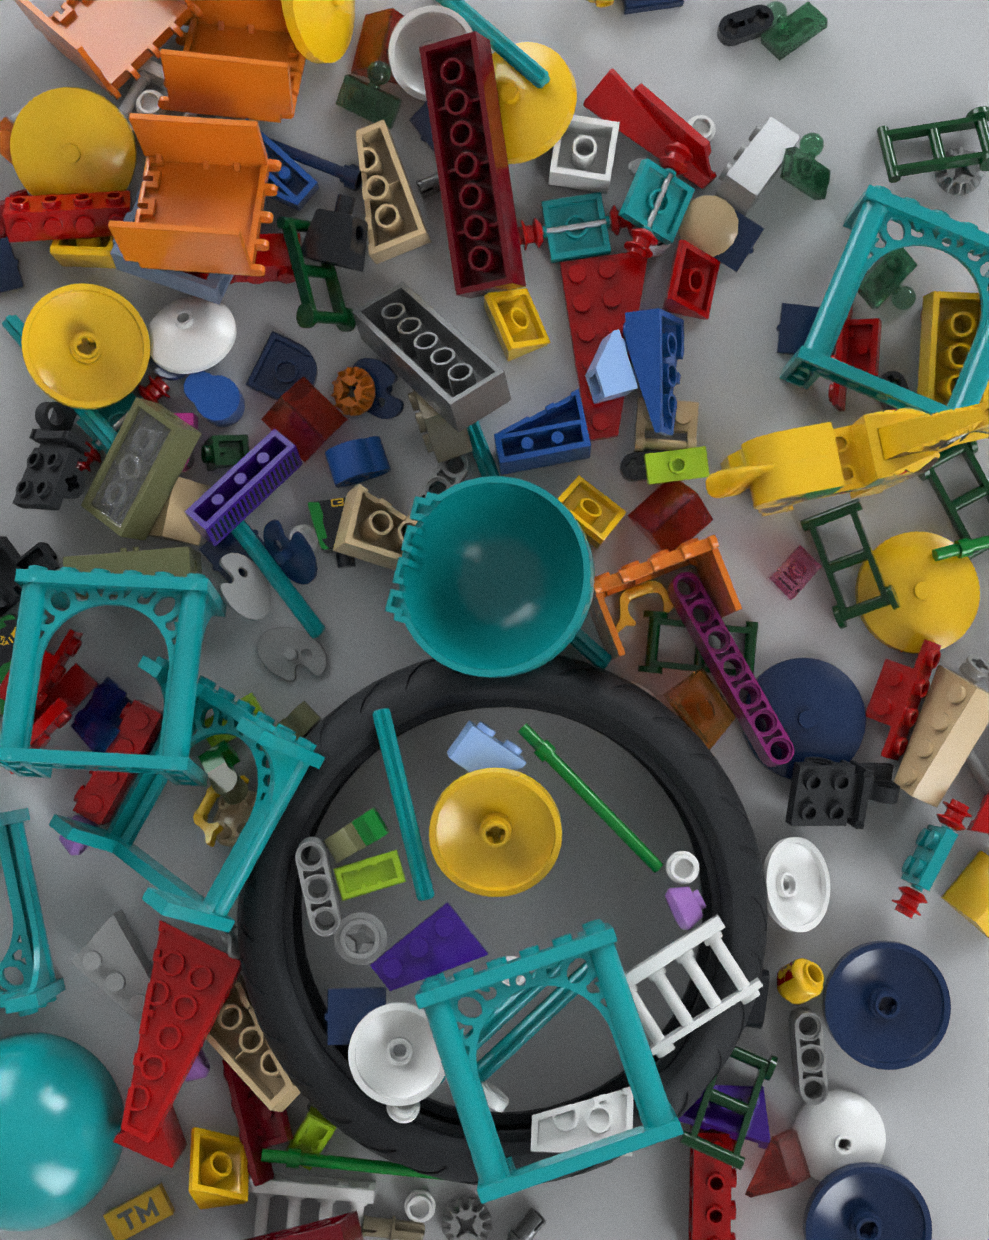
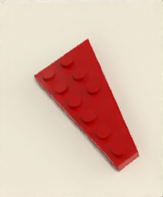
M627 252L560 262V273L579 392L590 441L616 438L619 433L625 396L594 404L585 374L602 339L618 329L621 337L624 338L623 324L626 322L625 312L639 311L648 258L639 261L631 258Z
M162 920L159 922V937L157 947L154 949L153 969L147 986L142 1012L139 1044L133 1060L134 1071L131 1087H128L121 1125L122 1130L148 1144L153 1143L242 970L241 960L230 958L227 953Z

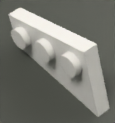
M626 1087L612 1093L599 1095L578 1103L532 1115L531 1152L563 1153L633 1129V1094L631 1088ZM632 1152L622 1156L632 1157Z

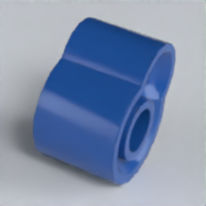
M205 371L192 373L186 378L184 382L186 397L210 424L217 427H228L236 424L242 418L245 411V399L240 389L231 379L222 375H211Z
M380 436L350 440L338 444L324 453L335 487L337 488L352 486L391 471Z

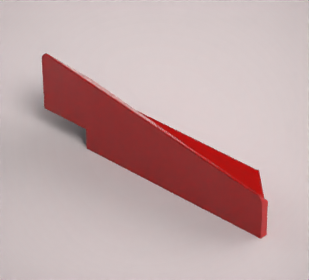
M612 68L583 103L585 108L603 120L620 122L618 131L658 159L668 156L664 151L666 145L675 142L686 145L690 149L689 152L693 155V160L684 163L688 167V172L682 176L699 188L705 189L717 177L716 172L711 170L708 158L712 152L710 142L642 83L632 90Z

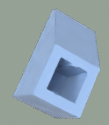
M619 329L612 331L602 339L585 374L594 404L627 396L638 388L637 376L634 368L631 367L627 355L626 341L621 337Z
M469 720L447 751L452 761L469 772L484 768L515 770L523 768L526 764V761L520 755L523 751L520 747L508 739L504 743L494 737L496 731L482 721L476 725Z

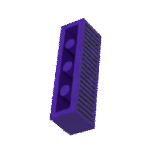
M274 428L185 511L193 528L214 547L217 546L303 465L296 445Z

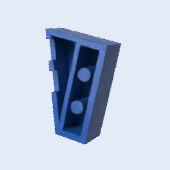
M260 130L268 159L279 160L282 163L281 171L269 172L268 184H274L278 187L277 195L267 197L300 211L319 190L318 182Z
M579 388L561 401L545 406V409L531 417L527 416L494 434L500 475L590 458L591 442Z

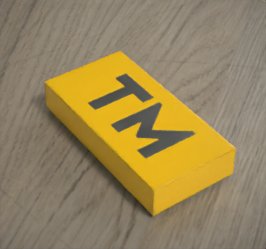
M161 1182L104 1213L103 1217L114 1239L126 1240L173 1215L175 1209Z

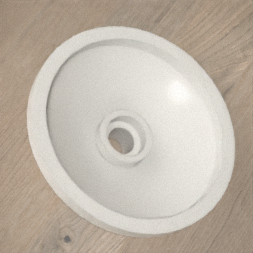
M428 5L410 11L397 23L389 40L388 62L394 79L406 93L419 100L427 101L419 47L473 32L461 15L443 6Z
M195 296L173 301L161 309L149 324L147 331L150 340V356L158 366L177 374L197 373L216 365L229 353L236 339L237 327L232 312L222 302L218 305Z
M802 837L781 839L770 849L763 864L767 909L775 922L785 930L790 932H807L821 922L828 908L830 899L828 868L820 851L809 840Z
M402 1002L385 1004L369 1012L356 1026L349 1044L348 1061L355 1082L366 1095L386 1105L406 1106L425 1099L440 1085L445 1073L423 1008L418 1009L416 1005ZM403 1044L406 1047V1052L398 1054L395 1052L394 1046Z
M831 1089L828 1090V1096L821 1104L809 1105L805 1102L800 1107L792 1124L791 1142L794 1154L800 1165L810 1176L821 1182L833 1171L849 1164L862 1162L879 1164L885 1150L886 1134L879 1113L865 1098L852 1091ZM841 1139H848L846 1147L840 1148L838 1146Z

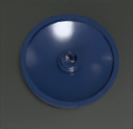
M794 658L774 664L756 678L794 747V755L788 763L776 767H768L759 759L742 728L745 742L760 764L774 774L792 779L794 762H804L806 757H821L840 763V760H846L847 762L852 760L864 737L866 714L864 703L857 687L844 672L834 665L819 659ZM747 691L743 703L750 704L751 696ZM757 716L755 726L759 731L765 732L766 722L763 718ZM772 744L770 749L771 755L779 760L782 756L781 748L776 744Z
M881 940L868 942L853 948L834 965L824 986L822 999L823 1015L831 1036L850 1057L871 1068L897 1070L912 1066L929 1056L939 1045L947 1031L951 1014V1000L946 981L938 967L926 955L906 944Z
M862 1162L849 1164L833 1171L816 1186L804 1211L803 1235L804 1240H931L932 1221L923 1196L906 1176L883 1164Z

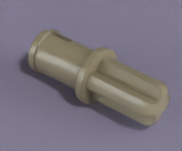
M392 1215L391 1219L363 1216V1237L386 1238L389 1240H423L425 1224L423 1222L398 1220L394 1215Z

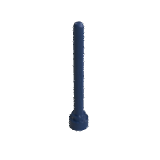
M271 139L294 161L339 178V181L344 183V187L357 191L360 188L362 177L359 166L345 164L343 167Z

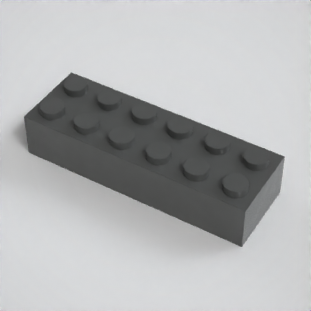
M404 282L352 311L361 340L458 433L511 401L505 372Z

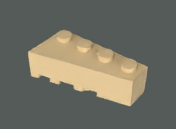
M384 119L357 130L356 140L359 168L362 177V195L366 213L365 221L368 224V250L371 259L375 264H379L432 241L391 131Z
M358 484L346 495L333 551L395 571L398 558L402 557L403 554L401 547L407 525L415 526L418 521L409 519L410 515L405 516L394 509L391 503L383 498L378 499L370 494L367 488Z
M938 664L894 782L902 790L918 800L936 808L938 807L989 723V692Z
M239 974L206 1040L270 1111L283 1112L301 1092L285 1073L270 1049L258 1024L248 996L244 977Z

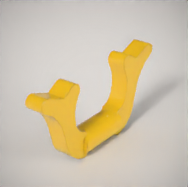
M647 581L626 589L621 593L619 597L620 616L615 626L617 632H620L626 625H636V621L630 616L628 611V604L634 599L650 593H657L663 601V612L669 613L674 608L668 597L667 590L660 582Z
M245 775L240 776L246 784L249 783V779ZM212 785L206 790L204 798L193 815L194 823L204 831L205 843L210 847H214L217 835L223 831V826L218 822L208 823V814L217 798L221 796L215 792Z

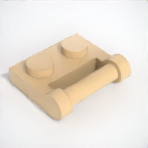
M638 397L634 452H644V450L671 451L697 447L699 402L677 400L674 433L686 434V441L645 438V430L654 431L644 398Z

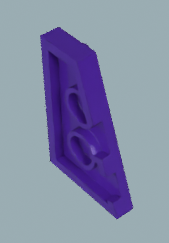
M447 901L386 950L370 966L389 991H393L487 956L489 953Z
M714 1085L713 1089L748 1103L753 1086ZM762 1086L745 1139L758 1143L759 1148L769 1150L771 1141L764 1086ZM702 1095L679 1118L680 1122L689 1125L693 1124ZM709 1101L700 1128L707 1131L712 1128L730 1134L729 1138L736 1140L743 1116Z

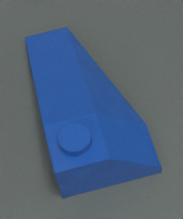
M661 308L625 312L626 322L623 324V336L626 340L627 349L654 431L664 436H673L677 410V399L673 394V390L676 385L680 384L681 375L677 372L676 367L677 360L683 359L684 320Z

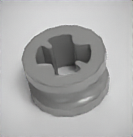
M970 654L966 658V663H963L959 670L970 682L983 684L986 680L985 676H989V663L977 655Z

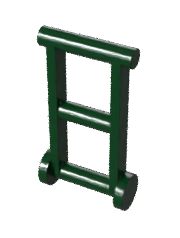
M976 107L967 114L966 118L891 130L886 125L880 126L877 129V135L889 182L896 183L901 180L902 176L978 164L982 171H989V126L987 123L989 121V107ZM976 128L982 152L946 157L940 134ZM928 136L933 155L932 160L898 165L893 141Z
M284 216L278 217L276 224L279 229H282L301 300V305L296 312L298 325L302 328L310 329L316 323L336 325L342 332H351L356 327L352 313L354 310L345 307L335 266L321 263V266L304 263L296 231L307 233L311 221ZM308 277L325 279L333 312L317 311Z
M976 441L958 444L939 452L940 458L928 471L918 475L922 481L929 480L960 539L969 538L972 540L957 511L984 496L989 503V481L974 453L978 452ZM962 454L979 486L951 501L934 468ZM989 548L974 551L973 555L968 556V558L971 560L989 550Z
M859 498L800 521L804 532L808 530L811 532L837 602V605L832 606V610L840 629L847 627L846 620L890 604L894 610L900 608V603L893 586L885 585L858 511L863 510ZM851 515L863 549L830 561L817 527ZM868 560L881 595L847 607L834 573Z
M643 611V617L649 618L645 666L639 665L638 672L662 674L664 668L711 673L696 645L694 665L657 661L661 625L686 627L682 620L668 619L667 612ZM746 621V627L726 625L730 633L745 634L743 657L754 675L758 622ZM723 668L727 675L735 676V669Z
M735 1046L729 1057L758 1069L748 1103L713 1089L717 1079L716 1076L704 1090L690 1132L684 1130L680 1143L741 1170L745 1157L741 1156L740 1152L764 1079L767 1081L771 1079L778 1057L771 1054L767 1060ZM709 1101L743 1116L732 1151L697 1136Z

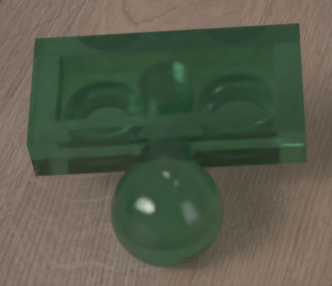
M772 1L767 4V7L772 10L774 15L773 27L761 34V44L780 61L827 28L828 18L809 1L788 16L787 8L782 2Z
M376 60L367 69L369 83L350 74L345 75L335 104L373 123L384 119L390 130L393 128L402 99L380 89L382 85H385L390 80L391 69L386 62Z
M810 132L801 138L799 148L796 146L786 148L780 178L815 201L824 200L830 182L831 170L815 160V157L824 148V141L819 134Z
M904 248L884 255L865 274L858 289L859 295L871 309H877L891 293L892 303L897 309L907 310L915 304L916 293L911 287L902 286L901 283L918 264Z

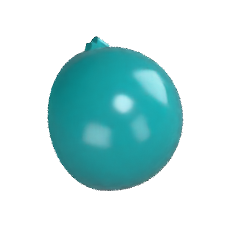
M506 476L478 477L456 484L440 494L427 492L426 498L415 496L409 519L418 522L415 526L407 525L401 547L403 554L402 557L398 558L392 581L399 584V591L390 589L385 607L386 612L395 614L393 620L405 623L414 640L432 658L455 671L468 675L489 678L515 676L537 669L560 654L575 638L587 617L592 603L595 581L594 561L590 545L580 524L566 506L541 487L521 479Z
M29 1032L14 1034L0 1039V1230L14 1232L32 1231L54 1225L73 1216L95 1198L106 1185L119 1162L123 1146L113 1142L115 1136L121 1130L124 1114L122 1098L113 1077L101 1061L89 1050L74 1041L58 1035Z

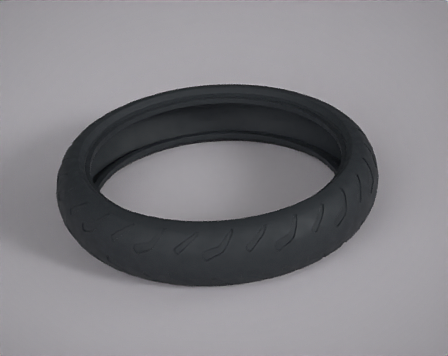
M557 655L551 661L527 673L500 678L464 674L431 658L397 670L349 697L329 713L305 737V739L317 745L314 751L326 758L320 769L309 766L238 895V945L248 996L268 1045L285 1073L302 1095L308 1098L317 1110L345 1135L366 1149L393 1163L404 1165L418 1173L446 1181L478 1185V1175L456 1107L426 1097L419 1101L420 1110L418 1116L413 1121L398 1123L388 1115L386 1104L377 1102L360 1089L349 1067V1044L327 1045V1021L324 1018L327 1008L314 982L302 930L303 892L295 854L303 839L316 836L318 828L332 801L348 779L366 760L381 749L372 716L373 711L382 708L390 709L396 737L430 720L449 714L480 708L499 707L532 709L559 715L581 723L606 736L626 750L648 770L677 810L688 833L695 857L699 862L701 894L706 908L702 909V923L718 914L725 925V928L721 930L723 935L721 939L749 982L757 977L760 980L763 971L767 943L768 913L762 861L748 816L729 777L698 735L658 699L610 671L562 655ZM308 846L302 850V854L306 860H308L309 853L312 846ZM704 942L700 943L696 962L720 1000L738 989L710 945L706 946ZM690 977L681 1001L691 1017L694 1018L710 1007ZM755 999L745 1005L740 1000L674 1042L675 1049L664 1057L658 1058L656 1054L653 1056L668 1102H670L678 1119L701 1097L706 1087L723 1068L746 1026ZM674 1014L662 1030L664 1036L681 1026ZM625 1070L600 1087L575 1099L553 1106L527 1111L491 1112L505 1157L512 1156L515 1168L517 1169L561 1154L531 1152L532 1115L630 1087ZM633 1097V1128L641 1126L642 1123ZM619 1157L578 1170L576 1172L555 1178L547 1182L558 1181L587 1173L594 1169L610 1164Z

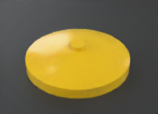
M281 0L284 19L291 39L299 52L307 60L316 64L333 63L345 54L354 29L355 0Z
M521 42L515 44L548 71L550 81L543 88L534 86L496 52L492 54L508 164L527 162L547 152L566 132L575 112L577 88L572 71L556 51L539 43Z
M59 87L45 91L34 97L23 107L12 128L10 138L12 163L21 183L32 196L126 191L132 181L137 163V148L133 132L121 111L98 93L79 87Z
M79 283L66 285L51 291L32 308L22 331V355L30 377L47 396L68 407L85 410L101 409L120 402L139 385L149 363L150 340L142 317L127 299L103 286Z
M906 532L885 540L872 550L885 585L893 586L900 603V608L895 610L890 604L860 615L865 627L881 643L900 652L919 654L924 639L939 644L941 649H944L959 640L970 628L977 614L980 601L979 580L972 562L968 556L963 558L955 556L935 561L932 556L933 549L952 545V541L929 532ZM868 560L862 563L857 575L855 585L856 604L881 595Z
M506 768L479 769L456 779L438 798L430 819V848L441 871L462 889L487 897L515 895L539 883L554 866L562 843L561 818L558 808L548 791L528 775Z

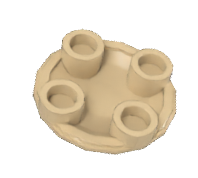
M704 195L689 203L679 227V235L681 240H686L714 257L724 253L734 243L738 234L739 220L735 209L725 199L718 196Z
M248 790L245 799L234 805L226 803L222 796L219 798V808L214 816L213 823L218 822L223 826V831L216 838L221 845L228 847L235 845L253 810L257 796L256 792Z

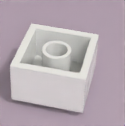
M573 115L566 132L554 145L548 185L608 194L620 122Z

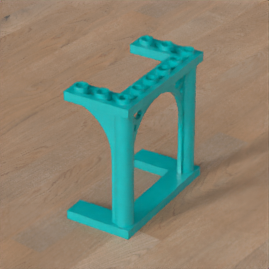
M869 184L845 219L843 227L852 231L805 344L799 348L784 366L779 378L807 390L819 377H823L894 408H912L924 411L930 415L936 412L954 410L955 408L980 403L989 381V292L987 291V287H989V270L985 273V276H982L980 273L981 266L989 262V234L979 230L978 226L973 223L959 222L950 218L949 214L942 210H930L921 206L913 198H901L892 194L884 186H872ZM890 220L902 226L904 233L901 240H895L889 235L887 223ZM911 229H913L917 233H922V237L918 238L913 236L911 234ZM880 238L886 244L883 248L875 247ZM942 242L949 244V246H944ZM924 246L949 254L968 270L979 291L981 300L979 327L947 406L830 357L865 274L878 259L900 248ZM968 253H971L973 256L980 257V259L978 261H973L969 259Z
M30 565L28 569H16L15 582L22 587L0 733V766L20 777L51 778L52 768L161 774L175 785L207 787L208 774L189 758L201 647L205 630L212 616H226L227 605L209 578L198 573H189L186 577H174V574L169 572H155V576L143 575V573L135 570H125L123 574H114L109 570L100 568L92 569L91 572H79L76 568L61 567L60 571H54L38 565ZM75 593H79L82 596H86V593H88L89 597L85 601H78ZM111 595H118L116 600H110ZM142 596L144 599L151 598L148 604H140L139 598ZM165 598H173L175 606L171 612L163 616H157L155 614L157 604ZM104 605L128 607L152 620L165 639L169 655L159 755L30 749L43 655L50 639L59 627L68 619L84 610ZM56 608H58V609H67V610H65V611H59V610H57ZM45 610L55 617L54 621L50 624H45L49 618L45 615ZM178 618V622H174L175 631L168 630L167 623Z
M143 655L138 667L149 673L156 680L161 689L165 704L169 660L161 656L154 660ZM200 675L197 683L190 749L200 741L214 735L228 734L236 736L251 750L258 772V790L251 815L206 897H203L133 843L168 781L161 774H138L108 830L58 814H54L49 826L67 840L113 853L158 889L148 887L142 900L161 915L230 933L236 921L228 916L229 911L309 766L320 769L326 757L314 751L317 745L301 736L297 740L295 731L280 723L277 727L274 726V718L261 711H258L257 714L253 713L256 707L241 699L235 702V694L222 687L216 690L217 683ZM212 709L214 720L212 725L206 728L205 716L208 710ZM223 718L228 720L224 726H222ZM161 731L149 755H159ZM267 759L269 761L270 768H267L266 766ZM270 776V784L268 786L267 781Z
M28 808L0 813V857L13 917V932L10 946L0 963V985L2 986L0 988V1008L5 1007L6 1014L18 1012L19 1017L39 1012L38 1009L48 1006L50 1002L56 1001V995L66 990L64 979H56L23 822L30 820ZM17 950H22L21 959L25 958L26 963L15 959L14 954ZM7 967H15L22 972L24 981L21 985H14L6 979L4 971Z
M596 919L582 924L583 931L577 932V938L573 939L571 933L552 939L553 946L540 950L538 945L522 949L518 951L520 957L507 961L506 956L495 958L486 962V969L475 973L473 967L455 972L452 976L446 978L444 972L425 978V981L422 982L423 984L420 985V989L415 994L418 1009L424 1008L478 1175L477 1192L481 1204L684 1134L680 1121L670 1102H668L614 944L618 940L614 928L608 922L604 923L601 919ZM582 958L587 963L586 975L581 981L573 983L567 977L568 967L573 960ZM563 960L560 967V975L553 978L547 976V968L550 967L553 970L557 967L558 962ZM537 969L534 978H532L529 971ZM596 974L598 982H594V984L599 988V992L591 993L587 990L586 986L591 983ZM518 976L525 977L526 982L524 985L516 983ZM509 979L510 986L501 981ZM535 986L562 987L576 992L590 1001L608 1023L642 1125L516 1169L512 1156L505 1157L477 1068L479 1035L491 1012L510 995ZM489 987H493L497 994L494 998L486 1000L481 993L475 990L480 989L483 992H490ZM464 997L473 998L480 1003L482 1013L477 1017H468L459 1010L458 1001ZM603 998L605 999L607 1006H604L600 1002ZM457 1022L472 1026L473 1033L465 1038L463 1034L464 1027L459 1029ZM465 1046H470L469 1054H467Z

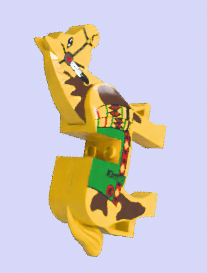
M989 400L967 407L955 408L954 410L950 409L939 413H932L931 415L912 408L892 409L863 415L850 426L833 429L831 422H825L762 435L741 444L740 450L728 455L720 463L721 470L707 477L705 481L706 490L713 498H724L741 494L750 489L753 507L758 509L759 513H762V517L794 510L793 505L802 501L850 493L851 499L879 494L887 488L928 471L940 458L939 452L958 444L985 438L989 439Z

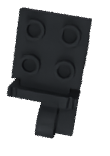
M42 402L36 408L35 419L40 428H33L29 438L39 443L40 446L39 448H34L27 459L24 475L16 487V495L13 500V504L23 509L60 510L63 499H76L84 492L85 478L83 473L76 468L78 462H87L88 457L84 456V453L90 452L91 447L85 444V438L71 431L77 416L72 408L59 402ZM51 408H53L51 417H50V419H49V418H48L49 410H50Z
M0 536V617L20 601L22 587L15 582L16 569H28L30 565L46 567L48 570L56 571L60 567L55 561L58 556L48 543L38 542L24 555L20 556L7 536Z
M806 757L804 762H794L785 822L790 826H846L848 823L856 829H864L868 800L884 804H896L898 802L900 786L892 781L894 765L890 763H858L855 760H850V763L846 760H840V763L821 757Z

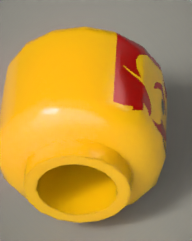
M799 958L780 968L776 979L779 994L787 1001L800 1005L820 995L823 990L824 975L816 963L805 958Z

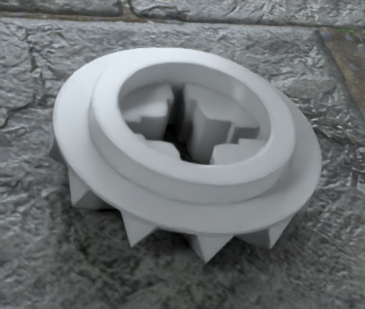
M963 146L958 149L950 148L945 152L946 157L975 153V151L965 150ZM978 164L965 166V174H961L956 179H953L956 175V168L935 171V178L938 185L945 192L961 196L974 191L980 185L985 172L980 169Z
M353 912L340 921L338 930L334 934V944L338 954L345 961L354 965H367L376 961L382 955L387 943V931L379 918L369 912ZM363 925H366V936L370 940L375 941V943L371 941L369 943L364 942L359 951H356V939L352 938L351 935H347V933L356 934L362 929Z
M463 1197L456 1199L448 1205L442 1217V1232L447 1240H487L492 1228V1219L488 1208L484 1204H481L475 1198ZM474 1216L472 1227L475 1230L465 1229L459 1233L461 1228L459 1218L467 1221Z

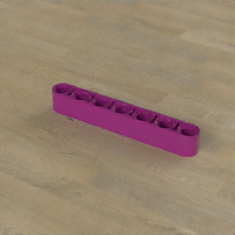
M685 571L679 573L667 587L668 597L759 759L768 767H776L788 763L794 755L793 744L701 581L692 572ZM678 582H684L689 586V595L682 594L678 590ZM694 608L704 612V622H699L693 617ZM709 635H714L720 640L719 649H714L709 645ZM725 662H729L735 667L736 674L734 677L724 672ZM741 689L750 693V704H745L740 700L739 692ZM757 716L765 720V732H761L756 728L755 719ZM772 744H776L781 748L782 756L779 760L771 755L770 749Z

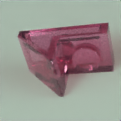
M799 545L777 569L766 577V580L786 600L791 601L822 566Z

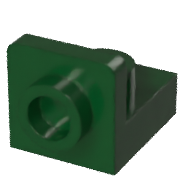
M248 434L212 435L201 447V458L203 463H206L207 471H215L217 468H231L250 451Z

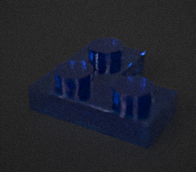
M108 676L103 683L95 688L91 699L83 709L78 711L74 722L71 724L72 729L92 752L105 753L120 732L109 718L128 693Z

